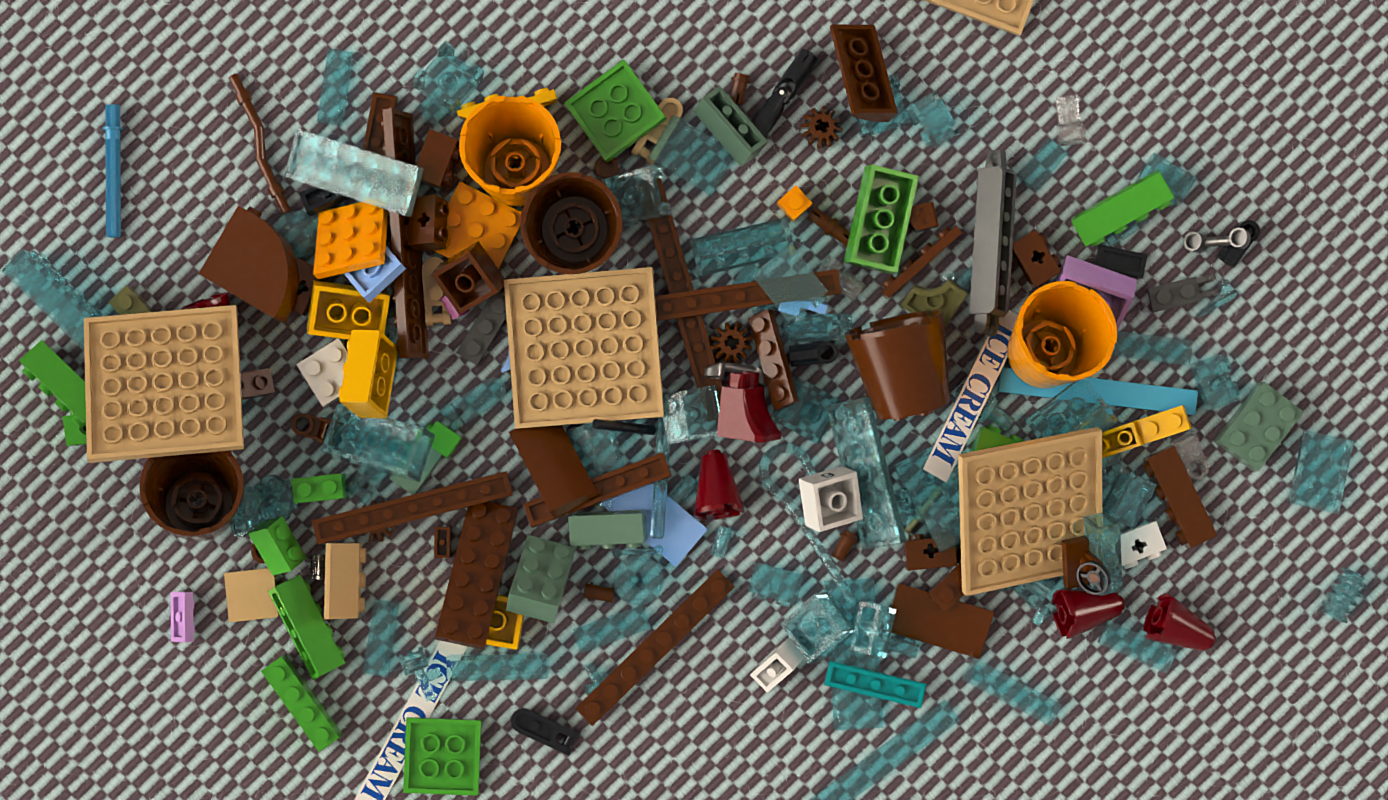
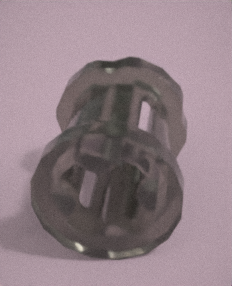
M308 554V559H310V575H308V580H325L326 554Z

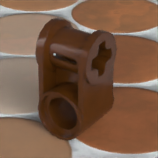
M304 413L293 417L291 427L296 434L311 438L320 443L335 446L334 438L337 428L341 426V422ZM303 417L307 418L310 422L309 429L304 432L300 431L297 427L298 420Z

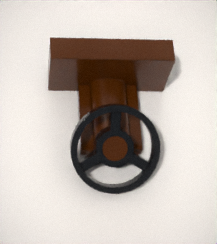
M1080 536L1062 541L1064 586L1067 589L1081 586L1083 590L1093 595L1104 593L1110 586V575L1103 566V562L1089 551V539L1085 536ZM1104 576H1105V578H1106V586H1105V588L1103 589V585H1104V579H1103V578H1104ZM1094 584L1097 586L1098 590H1093L1089 588L1087 585Z

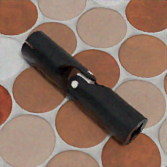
M804 48L800 50L773 89L772 96L762 104L751 120L765 138L781 117L785 104L787 105L792 101L820 61L813 53ZM786 82H791L795 85L792 93L788 92L785 87L780 86Z

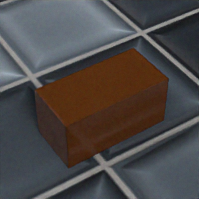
M434 527V558H451V527Z

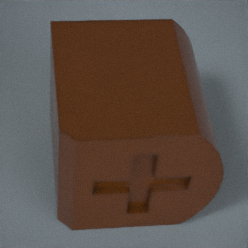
M933 202L912 206L908 226L913 232L917 233L939 226Z

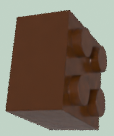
M429 129L412 177L419 183L445 192L446 187L450 188L455 177L453 173L455 163L459 165L461 162L460 142L458 139Z
M479 241L440 263L431 274L459 315L498 293L504 285V280H506Z

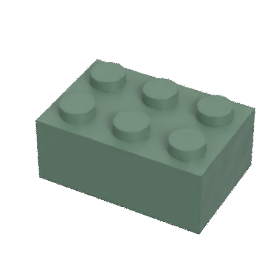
M1259 382L1213 442L1251 471H1259L1304 411L1266 382Z
M528 535L509 592L506 611L555 623L576 548Z

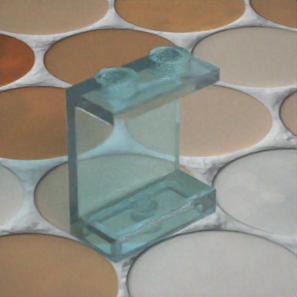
M792 244L752 274L788 323L792 320L797 323L807 315L805 310L813 304L816 308L827 300L825 294L828 293V290L822 285Z

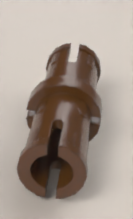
M815 206L807 219L823 229L825 235L828 236L830 234L847 247L850 231L839 224L838 219H832Z

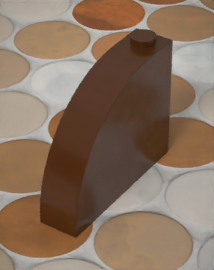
M238 205L198 274L285 324L292 312L298 292V266L294 252L283 234L273 225L260 218L261 212L250 206L246 210Z

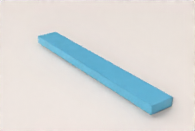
M1005 367L1000 372L998 392L1161 412L1184 405L1187 415H1195L1198 396L1197 390L1097 378H1085L1055 388L1043 389L1025 383L1015 374L1012 368Z

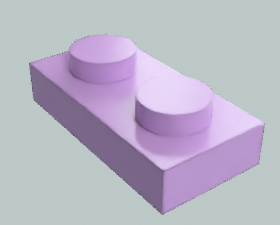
M170 592L171 642H194L193 609L195 603L193 592Z

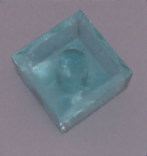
M828 592L814 594L780 624L808 664L823 661L856 632Z

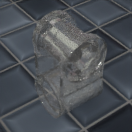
M1191 431L1170 440V445L1175 446L1190 479L1204 478L1209 471V465L1196 433ZM1193 462L1195 465L1200 464L1201 469L1198 470L1199 475L1196 472H1191L1190 468L1194 467Z

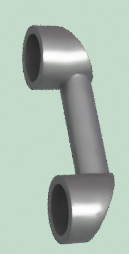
M1243 228L1233 229L1229 236L1206 237L1201 233L1192 231L1186 234L1184 246L1187 250L1197 253L1205 251L1208 247L1232 245L1239 249H1245L1249 245L1251 237L1249 231Z
M723 361L705 368L704 377L711 379H724V372H759L758 386L767 387L763 370L755 366Z

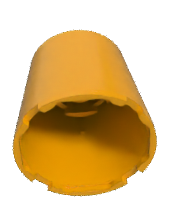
M498 96L480 104L467 117L460 133L459 152L462 163L471 178L497 201L510 206H522L535 187L555 174L561 151L560 132L553 116L538 102L523 96ZM514 164H515L516 166H519V165H520V167H519V168H512V165H514Z
M1057 281L1046 284L1035 290L1026 299L1019 311L1007 346L1010 366L1022 381L1033 387L1043 389L1055 388L1088 378L1100 371L1111 358L1115 343L1117 342V325L1114 315L1106 301L1092 289L1089 290L1071 281Z

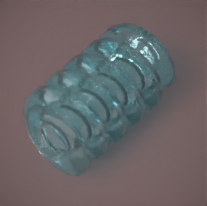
M1342 567L1341 570L1346 576L1337 575L1336 579L1341 584L1333 583L1331 585L1336 593L1327 592L1326 596L1331 601H1322L1321 604L1326 610H1318L1338 622L1347 623L1348 620L1343 616L1344 613L1353 614L1348 606H1357L1358 603L1353 599L1354 596L1362 598L1363 595L1358 589H1367L1368 586L1363 582L1365 579L1363 576L1346 567Z

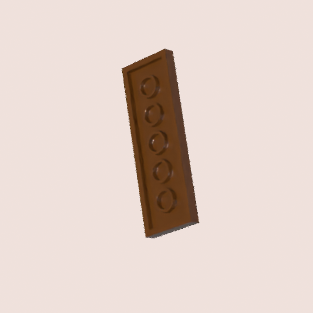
M491 502L467 507L435 640L485 650L518 508Z

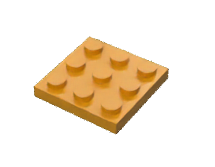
M459 181L448 203V239L446 240V249L434 250V252L449 259L479 241L494 264L500 269L520 229L521 212Z
M385 196L319 212L313 275L317 279L385 264L389 204Z

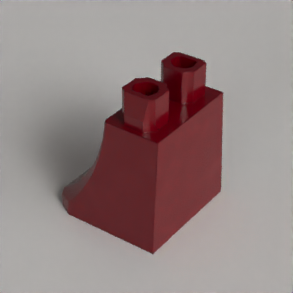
M742 371V373H730L729 385L722 386L717 436L751 442H769L781 439V432L773 422L767 408L764 386H758L759 372Z

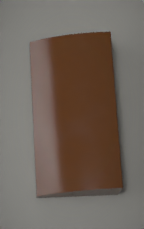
M832 24L830 31L852 116L867 121L889 122L898 111L875 25Z
M562 425L520 428L509 431L554 518L599 495Z
M897 583L884 631L979 659L994 611L957 601L944 613L927 595L929 592Z

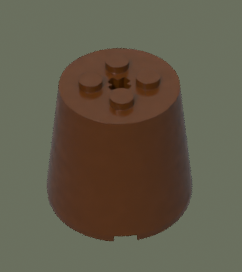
M577 172L553 175L535 187L527 197L520 220L523 241L536 261L554 272L572 275L589 272L606 262L618 246L623 224L620 206L611 190L598 179ZM573 222L576 225H581V228L578 229L579 233L576 235L573 232L568 233V230L571 228L570 224Z
M933 310L932 315H927L926 311H918L870 322V328L862 330L861 326H857L845 332L846 341L877 419L900 421L907 419L908 416L917 414L918 416H924L950 403L945 325L942 310Z
M230 451L151 457L147 460L141 473L140 497L149 517L162 529L185 540L195 542L207 541L218 537L231 525L243 497V474L237 460ZM198 498H201L203 503L195 506L193 501L197 502Z

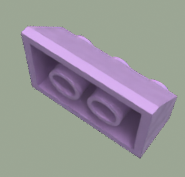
M1067 255L1056 282H1076L1077 285L1097 292L1109 305L1118 331L1134 299L1137 279Z

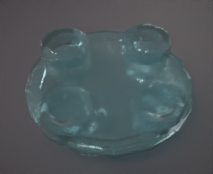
M290 211L276 222L275 228L287 239L295 258L306 259L315 252L318 226L316 218L313 216L309 217L307 212Z

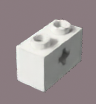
M1156 521L1147 522L1106 538L1116 566H1124V569L1138 565V560L1145 557L1148 560L1162 556L1161 551L1167 549ZM1135 540L1142 542L1139 551L1132 549V546L1135 545Z

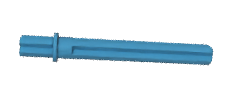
M110 104L105 105V127H103V130H105L106 236L118 238L121 236V131L123 127H120V105Z

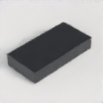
M1099 244L1094 265L1128 277L1143 279L1148 254Z

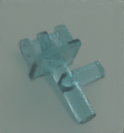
M421 646L416 652L409 651V654L406 656L400 655L399 660L404 669L405 676L414 672L426 701H431L436 696L429 682L443 675L440 667L428 672L424 671L423 668L429 666V658Z

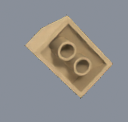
M326 543L324 619L360 618L361 613H365V598H361V588L366 586V573H362V563H366L367 552L366 548H362V543Z

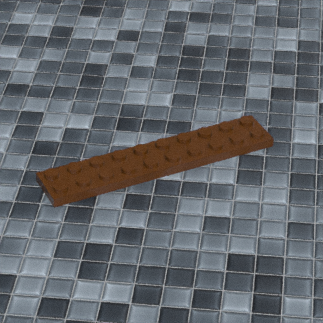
M393 108L382 109L381 126L384 130L385 140L383 142V152L386 155L384 174L388 184L386 200L389 204L388 226L391 230L389 248L406 268L394 279L393 301L396 304L394 323L398 331L396 349L399 353V358L429 359L422 279V252L408 246L409 198L418 197L417 181L412 177L416 166L413 114Z

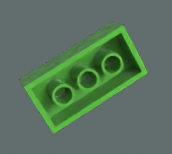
M873 164L864 167L843 263L887 274L898 273L919 176Z

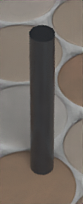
M594 419L592 423L594 429L655 435L656 433L654 425Z

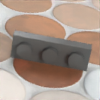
M498 292L488 299L456 352L477 366L507 319L505 295Z

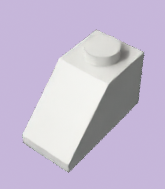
M789 637L750 676L766 692H769L799 665L807 653Z

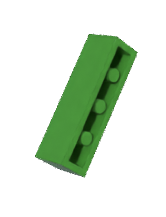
M1160 169L1071 217V222L1084 245L1088 246L1091 244L1094 247L1104 242L1106 235L1112 232L1116 235L1128 228L1126 224L1134 220L1138 223L1150 216L1148 212L1155 208L1162 210L1172 204L1171 200L1174 199V194Z
M41 340L19 360L25 367L22 372L31 381L36 379L40 382L39 389L47 397L52 394L57 399L54 403L64 413L69 410L73 414L71 417L73 422L82 429L84 426L86 427L85 381Z
M300 574L272 588L268 593L312 680L345 664L344 653L340 646H336L332 638L333 631L329 624L324 622L321 616V607L313 600L310 594V585Z
M286 654L261 670L318 752L343 735Z

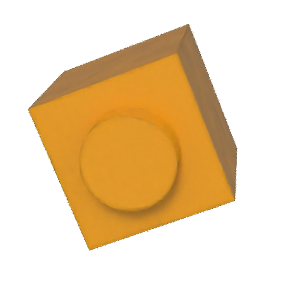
M797 185L777 201V206L792 222H795L813 204Z

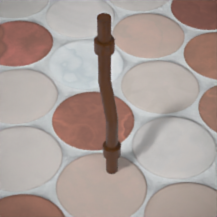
M233 74L229 76V80L236 92L235 97L238 104L243 106L254 128L256 162L269 186L267 190L271 198H275L283 215L288 214L292 210L284 196L285 191L282 184L277 182L266 160L264 126L251 102L252 97L249 90H245L238 74Z

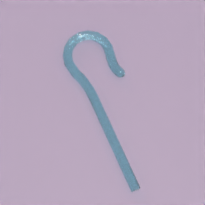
M780 443L772 446L763 454L759 463V476L762 484L787 507L849 606L858 601L814 530L805 526L804 514L789 495L771 480L769 475L771 460L781 453L795 455L801 461L807 476L816 474L809 455L802 448L794 444Z

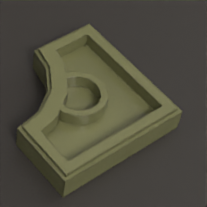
M950 278L943 285L934 288H924L915 284L901 303V306L911 313L926 311L927 315H932L933 310H942L946 327L970 292Z

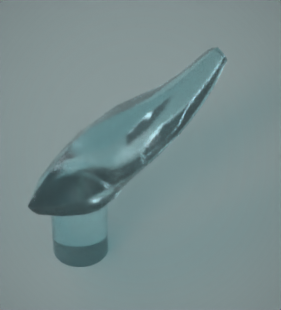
M1228 279L1218 283L1223 294L1217 296L1211 303L1202 308L1196 314L1197 317L1212 312L1237 296L1238 291L1231 289Z
M1018 586L1012 587L1030 607L1036 610L1032 619L1034 624L1040 626L1045 616L1052 615L1050 609L1033 594Z

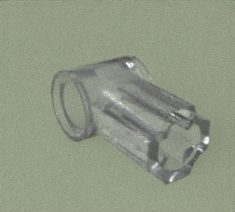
M1077 95L1056 98L1058 117L1056 129L1059 146L1085 143V129L1083 122L1080 121Z
M828 255L816 272L838 269L841 294L854 302L866 284L848 272L842 263Z

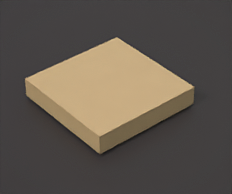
M268 568L224 573L229 622L280 617L268 593L269 590L277 586L276 575L272 576Z

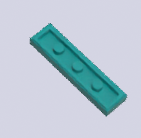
M830 660L824 681L825 686L917 708L922 707L927 686L926 683Z

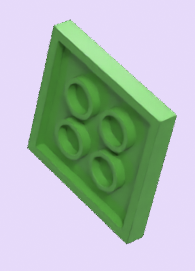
M624 59L565 102V105L607 163L667 120Z
M407 717L403 793L478 796L482 720Z

